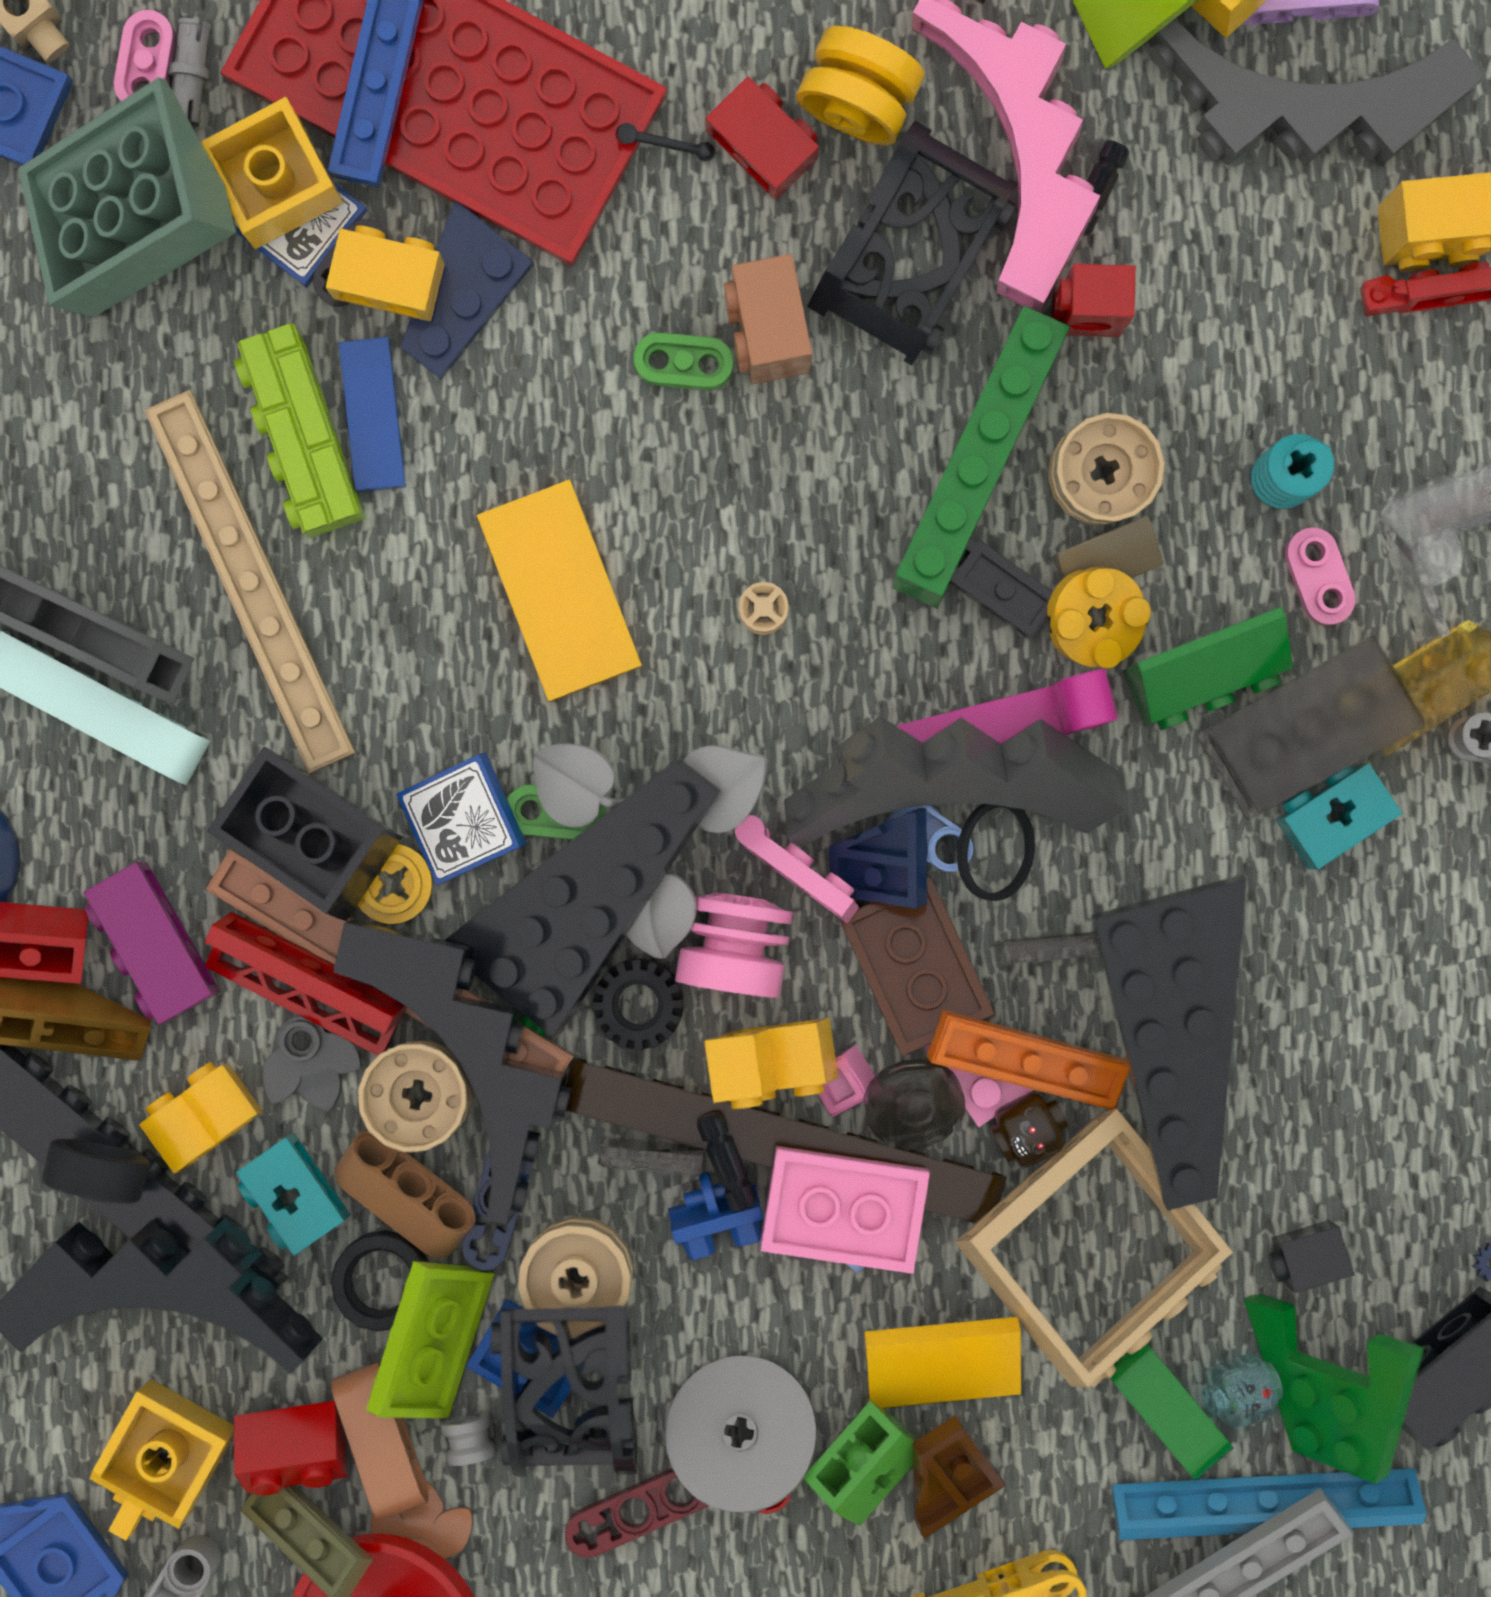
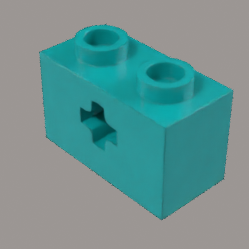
M1347 761L1326 774L1323 778L1328 785L1311 795L1308 789H1304L1282 804L1286 812L1275 820L1308 870L1320 869L1403 814L1370 763L1359 764L1353 767L1350 761ZM1329 802L1331 804L1342 803L1345 807V810L1339 814L1342 823L1340 821L1329 822L1326 818V815L1332 811Z
M295 1133L285 1137L236 1172L241 1179V1182L238 1183V1188L246 1202L253 1208L258 1206L261 1208L270 1221L266 1226L269 1235L280 1249L285 1250L288 1248L293 1256L341 1224L351 1215ZM295 1187L299 1191L300 1196L295 1200V1204L289 1203L285 1206L280 1200V1197L285 1193L284 1189L288 1191Z

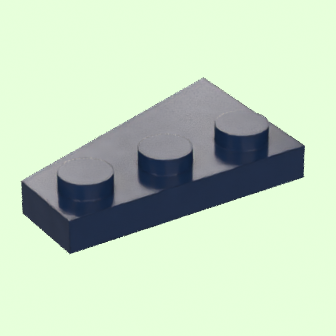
M455 201L436 251L440 252L445 266L432 320L429 322L411 317L400 346L403 351L440 380H442L534 265L529 257L471 211Z

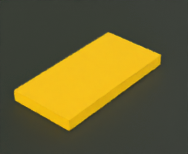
M570 479L477 515L548 702L555 701L642 667Z

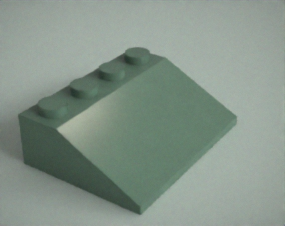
M160 77L18 168L49 306L95 317L236 233L225 185L168 82Z

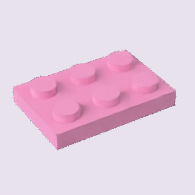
M776 1146L760 1250L763 1252L914 1274L930 1172L926 1168Z

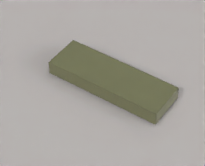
M296 1485L282 1487L280 1492L273 1495L260 1496L251 1493L240 1510L328 1597H350L373 1560Z

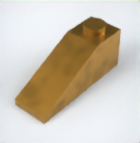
M0 977V1044L141 1061L151 1028L150 1019L77 983Z

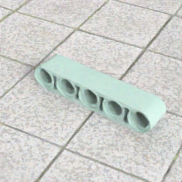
M0 628L1 689L168 778L184 785L188 784L211 740L188 731L182 724L161 713L157 714L143 707L142 703L116 689L112 690L98 683V680L73 666L69 667L55 660L54 656L28 642L24 643L10 636L11 633Z

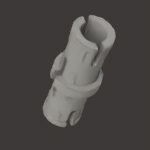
M179 18L175 62L169 64L168 74L173 77L171 90L191 126H199L203 82L209 81L210 74L209 69L205 68L211 24L202 21L201 25H198L199 19Z

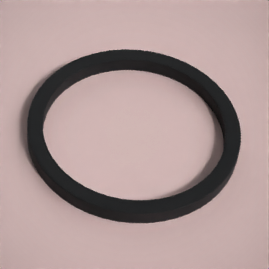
M981 804L967 818L958 841L957 864L964 885L976 897L989 901L1004 900L1018 891L1025 882L1031 870L1035 853V836L1028 815L1023 809ZM1004 807L1010 810L1021 824L1024 834L1025 855L1013 881L998 892L988 893L982 890L971 876L968 865V845L973 829L982 816L992 809Z

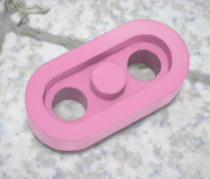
M142 10L136 12L124 25L114 76V90L120 101L135 93L136 85L142 81L150 83L160 77L165 79L170 85L171 76H169L168 70L169 64L174 62L177 36L167 18L157 11ZM150 33H157L160 35L159 43L152 48L145 47L143 44L144 38Z
M1312 527L1299 531L1290 538L1286 545L1285 560L1303 609L1308 618L1319 625L1331 626L1347 619L1352 613L1355 606V593L1336 541L1327 531L1320 528ZM1308 544H1315L1319 547L1321 556L1318 561H1312L1306 556L1305 549ZM1325 591H1332L1337 595L1338 604L1335 608H1329L1324 604L1323 594Z

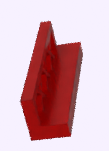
M233 912L228 913L212 924L205 943L213 946L205 968L377 1056L388 1050L407 1008L403 1003L372 985L334 973L335 964ZM226 953L250 966L239 968L222 960ZM256 972L258 977L251 973ZM271 977L293 988L285 991L275 986ZM301 994L302 999L296 997V995ZM315 999L338 1011L328 1013L318 1008ZM345 1017L347 1022L341 1020L340 1018ZM359 1022L381 1032L380 1038L363 1031Z

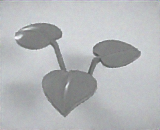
M560 743L547 746L535 753L533 768L538 797L544 810L556 822L568 827H583L591 824L598 818L601 804L607 808H614L624 800L606 796L615 785L616 771L610 761L597 750L580 744ZM719 745L703 746L688 754L683 762L721 790L699 825L704 830L713 833L727 832L739 826L750 815L760 797L767 772V757ZM666 873L626 934L642 951L659 959L666 958L689 934L696 919L697 901L688 883L676 874Z

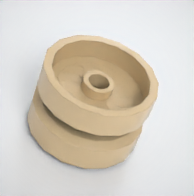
M572 1216L551 1223L535 1237L520 1265L518 1290L524 1309L625 1306L632 1288L634 1265L627 1244L614 1228L595 1218ZM570 1268H578L579 1275L587 1276V1278L582 1282L573 1281L568 1274ZM606 1321L567 1322L571 1338H576L591 1329L605 1325ZM536 1323L539 1327L557 1336L553 1323Z

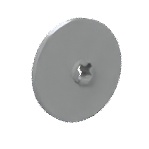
M731 1356L718 1359L700 1368L679 1389L667 1417L666 1449L677 1478L697 1499L709 1506L727 1512H756L784 1500L802 1482L814 1459L817 1445V1422L813 1406L805 1390L785 1369L773 1362L758 1357ZM741 1420H747L746 1426L754 1432V1437L752 1440H744L741 1448H736V1440L729 1436L730 1427L737 1428Z

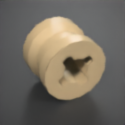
M768 582L755 583L745 589L740 597L738 607L740 620L746 629L754 634H772L779 630L787 620L789 604L785 593L775 584Z

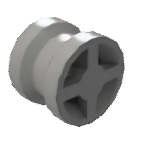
M476 1412L465 1417L455 1416L440 1423L441 1433L448 1438L449 1449L445 1454L447 1465H470L488 1460L497 1455L496 1443L489 1439L488 1428L492 1423L489 1412Z

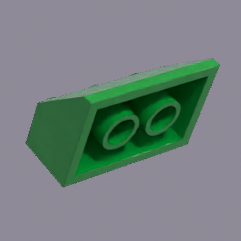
M1281 606L1137 662L1124 669V676L1144 726L1157 722L1161 731L1189 720L1185 711L1187 709L1204 703L1206 711L1210 712L1236 702L1232 692L1250 685L1253 693L1256 694L1282 684L1279 674L1293 669L1285 613Z

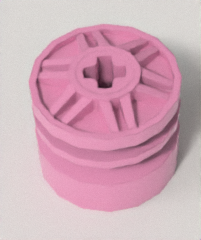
M720 892L695 896L697 910L709 913L707 923L694 922L690 932L704 936L703 947L680 948L675 981L726 992L780 998L785 965L777 960L765 957L763 954L765 946L788 945V936L767 933L768 922L791 924L793 912L783 910L767 900Z

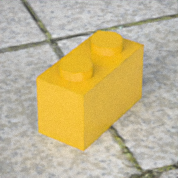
M358 225L355 228V232L340 228L326 283V289L332 298L431 322L445 266L440 252L434 250L435 246L428 241L413 237H406L404 243L385 239L386 234L384 232L367 226Z

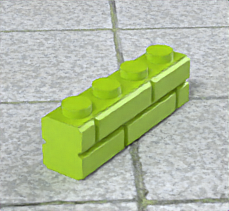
M289 323L269 330L267 333H260L240 340L237 345L241 357L234 360V365L243 387L248 388L252 386L258 404L251 406L250 411L259 434L264 435L268 433L274 452L267 454V460L276 482L285 481L291 499L283 501V506L292 529L295 530L301 527L302 533L308 538H312L366 519L301 331L294 323Z

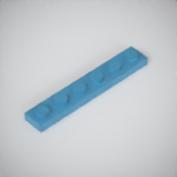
M1415 1468L1392 1469L1386 1478L1376 1484L1346 1472L1112 1485V1503L1118 1540L1246 1534L1319 1488H1322L1347 1520L1350 1528L1424 1524L1427 1512Z

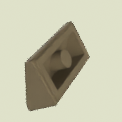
M1148 515L1063 550L1052 557L1061 580L1072 572L1085 570L1090 567L1113 568L1133 578L1164 565L1153 525Z

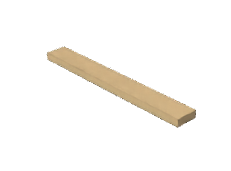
M191 390L185 391L144 410L308 774H312L356 754Z

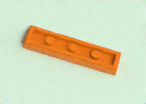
M946 1010L942 1011L927 1054L929 1061L934 1064L1110 1110L1116 1109L1130 1070L1127 1059Z

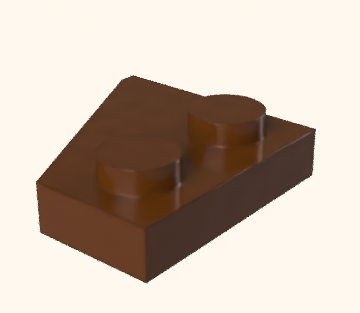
M956 1415L913 1442L914 1519L924 1539L1006 1486L998 1470Z

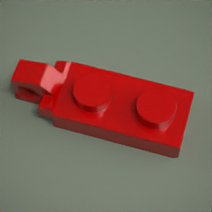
M1476 262L1461 267L1456 273L1440 275L1438 270H1425L1411 275L1409 280L1406 281L1404 279L1396 281L1389 275L1365 281L1360 287L1365 317L1399 311L1400 314L1490 301L1491 267H1489L1488 262Z

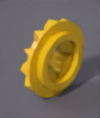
M401 844L396 846L381 871L394 875L406 867L408 870L403 874L405 877L402 879L401 885L406 889L404 892L409 898L406 899L403 895L399 896L396 893H391L379 901L377 898L381 895V890L385 884L380 879L381 875L378 873L358 903V907L364 914L381 923L398 924L414 918L424 910L433 891L431 872L420 853Z

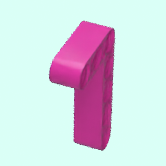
M1099 669L1062 679L1049 687L896 726L923 743L959 718H963L1002 744L1039 719L1044 720L1064 735H1069L1118 720V715L1106 669Z

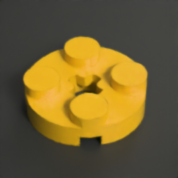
M1090 567L1085 570H1077L1064 577L1052 592L1047 607V616L1051 617L1050 627L1052 633L1049 632L1054 647L1068 660L1087 667L1112 668L1117 666L1120 661L1126 659L1139 645L1144 635L1146 624L1151 617V608L1149 603L1143 598L1139 586L1125 573L1107 567ZM1104 606L1106 609L1104 625L1102 627L1096 626L1091 630L1089 625L1092 622V618L1088 615L1089 609L1091 607L1100 609Z

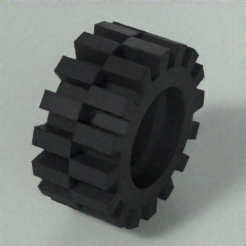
M643 958L625 960L610 968L596 985L592 1001V1011H594L595 1015L594 1021L608 1041H613L618 1044V1047L623 1049L630 1048L634 1049V1051H643L647 1048L659 1046L674 1033L683 1014L684 997L679 983L675 981L674 974L668 971L662 964ZM635 984L649 987L658 999L656 1015L650 1021L642 1024L629 1022L622 1016L619 1010L621 993L627 987Z

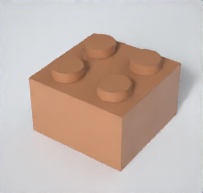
M787 254L731 265L732 281L724 283V299L729 324L739 323L741 332L734 333V350L739 374L749 372L751 385L809 374L812 350L793 255Z

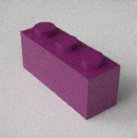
M135 862L83 892L89 902L85 906L88 918L99 932L105 930L114 946L110 950L112 960L124 976L130 974L139 992L135 993L136 1002L148 1019L155 1018L158 1025L168 1023L221 992L209 970L205 968L203 959L147 862Z

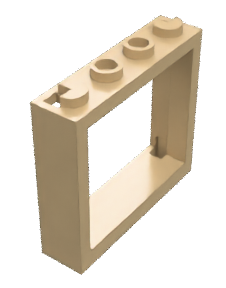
M1118 1109L1101 1112L1064 1144L1060 1152L1050 1156L955 1241L956 1245L1014 1317L1019 1318V1323L1071 1387L1085 1388L1090 1386L1094 1388L1104 1378H1111L1116 1371L1113 1364L1126 1352L1133 1354L1144 1347L1153 1336L1149 1330L1162 1318L1169 1320L1179 1314L1188 1304L1186 1296L1197 1285L1204 1287L1217 1278L1216 1273L1222 1268L1220 1264L1233 1253L1195 1204L1167 1211L1163 1204L1150 1149ZM1108 1145L1194 1252L1183 1260L1085 1353L1077 1358L992 1253L991 1249Z

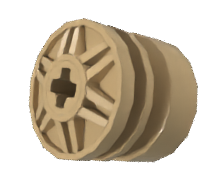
M1104 413L1085 419L1058 441L1049 458L1047 479L1054 500L1067 515L1085 524L1104 526L1135 516L1153 501L1162 485L1165 462L1159 441L1146 425L1128 415ZM1095 459L1101 465L1110 463L1113 467L1114 472L1108 475L1109 485H1106L1103 479L1094 481L1091 478L1090 472L1096 469Z
M430 1040L408 1041L379 1054L365 1070L358 1089L359 1112L368 1131L383 1145L402 1152L426 1151L445 1142L466 1121L474 1100L473 1088L459 1061L447 1046ZM418 1080L424 1081V1090L432 1092V1099L425 1100L420 1107L414 1106L415 1098L407 1095V1089L416 1086Z

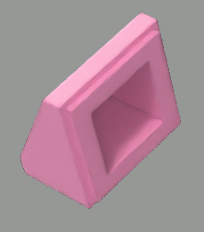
M856 1044L836 1056L839 1078L824 1084L825 1092L818 1094L831 1117L865 1101L882 1087Z

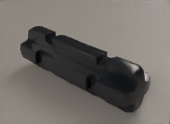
M1107 140L1104 143L1098 156L1099 163H1095L1087 180L1093 186V192L1100 195V199L1083 236L1093 232L1099 219L1096 214L1098 210H1103L1118 179L1119 174L1117 170L1118 168H1123L1129 155V149L1126 146L1113 140Z
M717 1111L702 1116L697 1120V1129L702 1141L708 1142L706 1151L720 1186L726 1187L724 1196L729 1208L732 1211H739L750 1207L755 1203L756 1196L750 1181H745L744 1179L747 1173L732 1136L727 1137L726 1133L729 1128L723 1114Z

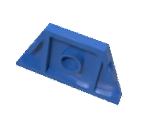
M70 1492L0 1504V1584L10 1597H117L129 1573Z

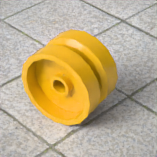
M833 25L826 28L815 50L814 59L819 67L806 71L796 93V101L803 110L819 122L859 140L875 145L888 146L895 144L907 116L901 105L914 102L924 80L925 71L919 62L906 51L883 38L848 26Z

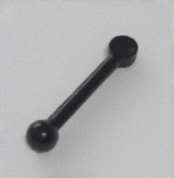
M630 123L619 125L615 131L616 139L621 144H630L634 141L695 154L704 162L712 160L715 155V148L709 142H702L697 145L639 132Z

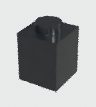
M1330 1220L1271 1237L1275 1251L1268 1253V1259L1273 1275L1277 1282L1285 1281L1286 1286L1295 1293L1354 1276L1340 1227Z

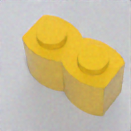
M212 1061L207 1063L186 1079L191 1087L175 1098L170 1091L145 1108L149 1117L141 1122L139 1126L174 1174L188 1168L264 1112L229 1063L222 1064L217 1068Z

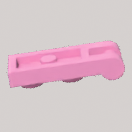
M749 815L744 822L735 828L736 838L750 853L848 924L859 909L856 902L850 898L854 889L832 872L825 879L809 868L814 860L794 844L789 843L786 849L780 847L772 841L770 831L758 817Z

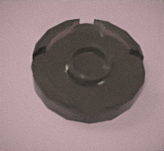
M925 1059L904 1060L884 1068L870 1081L863 1096L866 1122L875 1137L885 1142L884 1138L888 1141H893L896 1147L904 1149L929 1147L945 1140L954 1132L953 1126L958 1122L959 1118L962 1120L965 1114L964 1091L955 1073L946 1066L934 1064Z

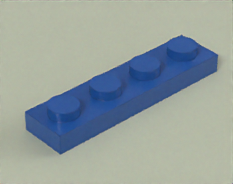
M367 0L327 170L330 177L380 188L424 0Z

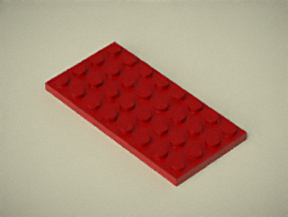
M260 0L220 72L225 80L270 104L287 97L301 121L335 139L367 0ZM424 0L385 166L453 203L454 201L473 214L573 267L641 142L637 141L630 144L619 143L615 136L617 127L624 123H630L635 126L637 131L647 133L668 94L667 87L505 0Z

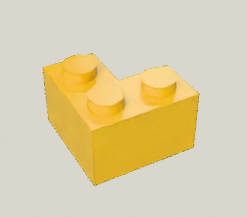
M830 1017L733 1030L704 1041L713 1103L730 1101L732 1109L762 1105V1101L776 1098L775 1091L780 1089L793 1088L794 1096L825 1092L824 1084L839 1078Z

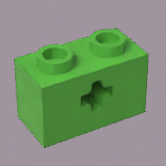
M869 1401L806 1473L804 1480L834 1513L861 1526L913 1466V1442L918 1439L894 1415L874 1402Z

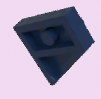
M918 808L829 846L830 872L854 889L850 898L914 909L927 904V822L925 808Z

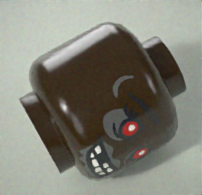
M1029 1092L999 1107L995 1112L996 1124L990 1126L1007 1162L1016 1160L1022 1167H1030L1060 1152L1064 1146L1061 1130L1069 1127L1056 1100L1046 1104L1042 1096L1036 1092Z

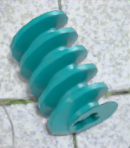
M1291 434L1281 438L1255 461L1251 470L1252 489L1265 505L1275 509H1290L1300 505L1320 492L1329 483L1334 472V456L1328 445L1306 434ZM1288 468L1294 471V476L1289 473Z

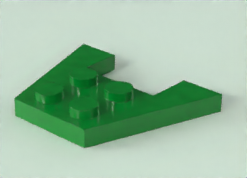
M1264 1294L1250 1295L1244 1298L1292 1451L1374 1484L1386 1478L1390 1472L1424 1348L1384 1334H1378L1367 1340L1369 1376L1298 1352L1294 1304Z

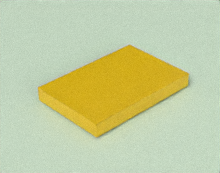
M1018 1317L865 1332L869 1401L874 1402L881 1408L1021 1395V1329Z

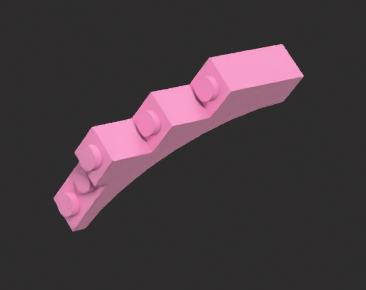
M919 0L913 11L912 29L946 50L974 78L994 107L1010 143L1018 180V222L1014 243L1000 275L996 293L1021 306H1026L1042 313L1095 213L1100 199V195L1093 192V186L1084 179L1074 175H1068L1066 178L1059 175L1080 135L1083 119L1077 117V112L1068 104L1055 99L1050 100V102L1043 100L1063 62L1066 43L1060 41L1059 35L1046 26L1035 24L1032 27L1023 22L1020 23L1011 39L1006 36V32L1000 26L991 21L980 20L978 23L962 15L961 9L949 0Z

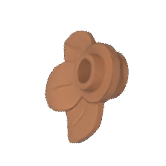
M427 1480L425 1481L429 1493L428 1503L381 1521L372 1513L371 1533L393 1534L411 1539L430 1548L444 1559L463 1550L472 1530L473 1517L471 1509L469 1507H457L444 1510V1505L438 1492Z

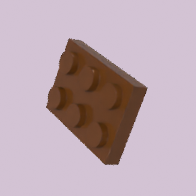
M931 876L927 878V904L920 908L914 909L873 902L859 908L848 924L839 918L901 1057L931 1045L943 1010L983 1021L995 1015Z

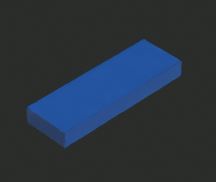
M389 337L338 342L355 491L360 493L407 487Z

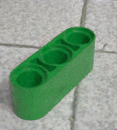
M1148 1344L1133 1354L1126 1352L1113 1364L1116 1371L1111 1376V1381L1195 1481L1234 1449Z

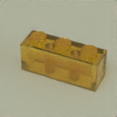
M1466 620L1340 698L1361 740L1387 757L1491 692V632Z

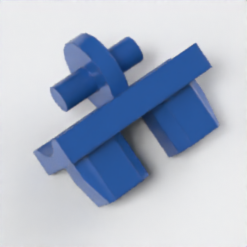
M709 1171L699 1174L701 1189L684 1193L685 1204L668 1208L671 1232L675 1245L682 1243L690 1260L708 1257L715 1252L712 1234L728 1229L731 1230L734 1244L743 1247L761 1240L760 1220H763V1214L755 1184H751L756 1196L755 1203L743 1210L732 1211L724 1196L726 1187H721L720 1183L713 1185Z

